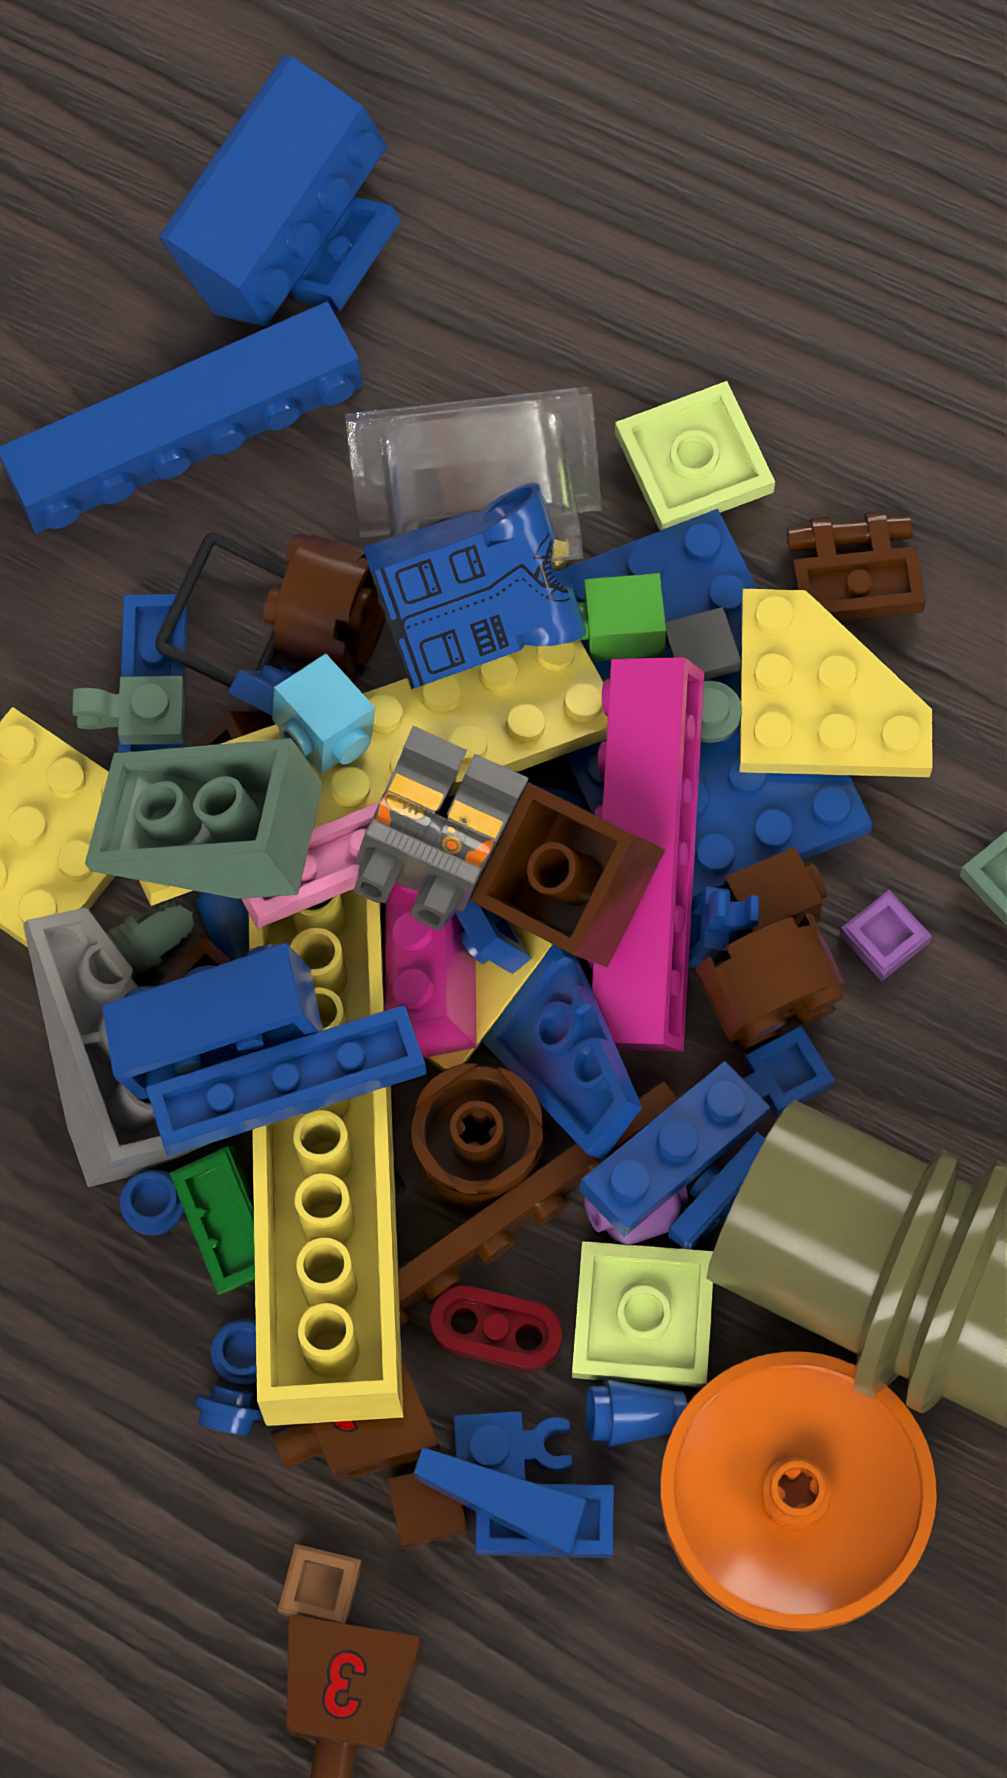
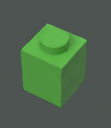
M660 573L584 579V602L578 603L585 624L586 635L579 640L588 641L589 657L592 662L664 656L666 626Z

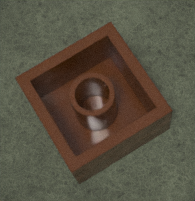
M528 782L470 901L574 956L608 967L665 849Z

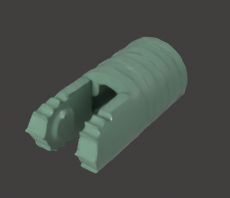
M166 901L164 905L159 904L158 909L153 908L139 919L135 920L130 915L119 926H114L108 930V937L132 967L131 978L133 980L143 977L151 968H156L162 964L163 961L160 956L179 944L181 938H187V935L192 933L191 930L195 927L192 917L193 911H188L180 903L176 905L174 901L170 904Z

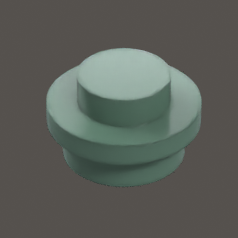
M704 681L701 742L716 743L729 738L737 730L741 722L742 706L738 695L729 686L716 681Z

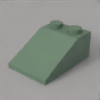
M292 738L114 753L85 865L93 872L237 899L298 895L323 783Z

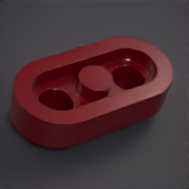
M461 1285L444 1291L436 1299L431 1309L430 1324L436 1342L446 1352L455 1356L520 1372L532 1373L550 1366L561 1350L562 1329L555 1313L541 1303L473 1286ZM467 1313L475 1317L477 1325L472 1332L460 1334L452 1328V1322L459 1314ZM532 1329L540 1334L542 1341L537 1348L524 1350L518 1346L516 1338L523 1330Z

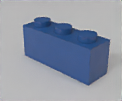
M287 942L280 945L268 944L258 946L250 950L245 957L219 966L207 965L194 968L184 978L157 987H139L126 993L122 999L102 1005L113 1076L139 1100L149 1098L146 1086L323 1031L311 970Z

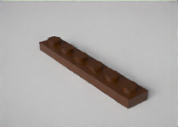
M663 1081L639 1098L642 1109L603 1160L587 1154L577 1143L399 1269L400 1328L409 1319L404 1311L425 1296L430 1303H434L444 1291L458 1286L463 1281L458 1273L478 1258L481 1259L484 1265L498 1259L516 1243V1239L512 1234L528 1222L534 1220L537 1226H542L559 1215L570 1204L565 1196L580 1185L582 1178L678 1100L667 1084Z

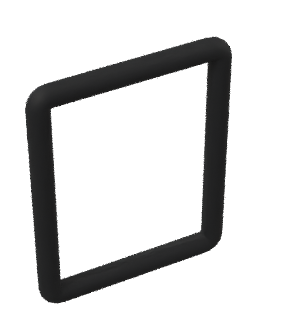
M209 533L204 537L156 637L155 647L160 654L230 688L235 676L168 644V641L214 545L284 579L287 567L221 534ZM274 630L255 671H262L264 665L271 666L278 651L275 646Z

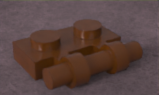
M884 511L867 512L864 514V519L831 523L830 517L810 519V525L787 527L786 537L789 552L812 550L815 555L812 558L794 559L792 573L795 590H806L839 622L922 613L924 611L926 601L917 548L912 546L892 549L890 542L911 539L912 526L909 514L886 517ZM867 544L869 549L867 552L837 555L835 547Z

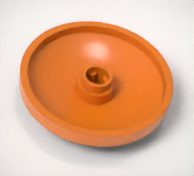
M811 1352L771 1353L741 1362L716 1376L692 1398L681 1413L668 1440L661 1470L660 1503L665 1529L674 1553L687 1574L708 1597L722 1608L754 1624L785 1631H816L844 1625L876 1609L899 1589L916 1567L926 1548L935 1518L937 1499L936 1476L927 1441L912 1413L888 1386L877 1394L875 1400L854 1390L856 1365L839 1358Z

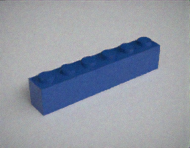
M327 301L0 446V460L34 533L37 534L48 528H63L74 522L83 512L104 503L115 504L121 502L141 486L159 478L166 480L177 477L185 472L191 464L213 454L223 455L239 448L248 438L269 429L280 430L293 424L300 415L322 405L333 406L345 401L354 391L362 388L359 358Z

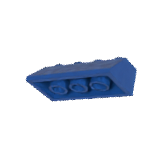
M284 55L163 229L159 239L214 315L267 327L388 146L360 103L293 56Z

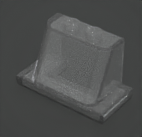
M590 386L345 414L360 538L389 534L390 538L472 511L481 512L491 502L510 490L526 483L536 482L540 484L555 531L551 562L583 558L578 513L602 510L593 397Z

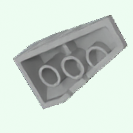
M87 907L26 920L23 926L65 1120L87 1186L92 1187L134 1176L145 1170L158 1168L203 1147L200 1146L167 1157L149 1098L139 1100L113 1076L102 1005L122 999L126 993L139 987L131 978L132 967Z

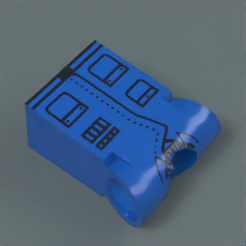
M533 482L516 487L498 497L481 512L472 511L363 547L411 689L521 651L525 645H560L579 640L586 635L585 624L572 584L551 566L555 531L540 484Z

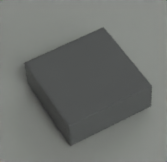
M723 607L665 622V641L671 658L685 657L704 671V681L741 671L742 661Z

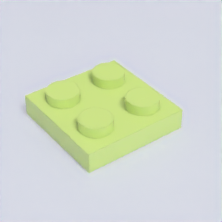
M727 381L615 422V435L660 531L712 510L718 509L721 513L774 493L775 480Z
M582 1241L572 1378L603 1381L608 1379L629 1383L703 1388L707 1384L713 1282L706 1279L713 1251Z

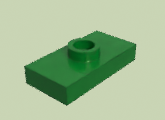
M226 1147L170 1172L169 1174L218 1295H225L255 1282L254 1195L235 1148Z

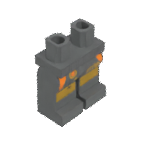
M413 726L385 792L364 834L355 864L359 865L354 891L356 894L376 903L387 902L396 882L417 891L419 895L414 903L411 915L416 921L439 931L444 928L456 910L464 912L471 894L482 876L529 778L474 754L446 817H443L439 814L456 781L467 750Z

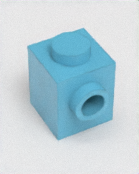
M324 654L274 687L272 721L279 727L281 738H292L303 756L320 774L338 762L343 765L353 762L369 747L372 738L375 707L327 654Z

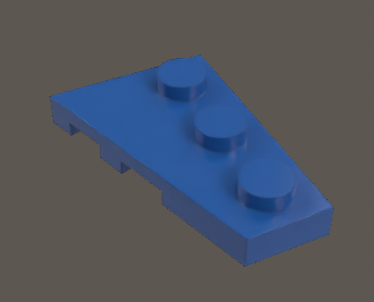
M552 945L482 1042L509 1071H512L527 1083L538 1102L587 1154L603 1160L642 1109V1106L578 957Z

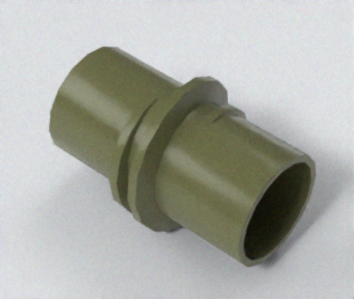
M793 1099L783 1110L769 1132L733 1202L713 1251L706 1279L856 1353L854 1390L873 1400L900 1375L908 1379L906 1406L920 1413L928 1412L944 1397L1007 1428V1164L997 1160L971 1185L957 1178L959 1156L945 1149L927 1164Z

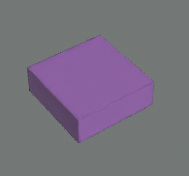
M890 890L845 924L839 934L881 982L927 946L932 937Z

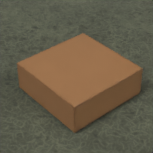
M295 1544L278 1607L279 1614L347 1624L362 1561Z

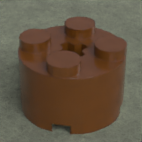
M295 534L288 546L286 554L287 570L281 588L273 587L267 596L264 607V622L274 625L275 646L281 655L312 663L324 654H327L342 672L355 674L357 672L354 664L365 666L370 660L386 620L382 604L378 603L379 595L370 572L364 548L317 535Z
M811 913L804 914L799 926H797L793 917H789L758 929L725 946L731 957L729 960L715 967L710 956L695 969L729 1042L738 1041L743 1052L754 1050L778 1037L776 1030L782 1027L786 1021L795 1017L798 1018L801 1026H806L833 1013L836 1010L834 1004L844 998L842 990L847 986Z
M476 1063L460 1064L438 1074L421 1091L411 1122L412 1146L422 1178L429 1188L444 1201L467 1212H480L541 1169L545 1153L542 1111L531 1088L512 1071L501 1067L497 1069L477 1066ZM472 1129H475L480 1135L489 1133L490 1141L484 1145H480L476 1141L468 1144L466 1133Z

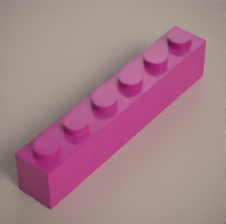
M685 657L611 659L610 679H606L602 687V707L605 715L608 717L607 741H603L600 744L598 751L599 773L602 779H604L603 804L597 806L595 815L665 849L608 967L588 961L589 967L593 969L592 991L618 1051L684 1052L704 671Z

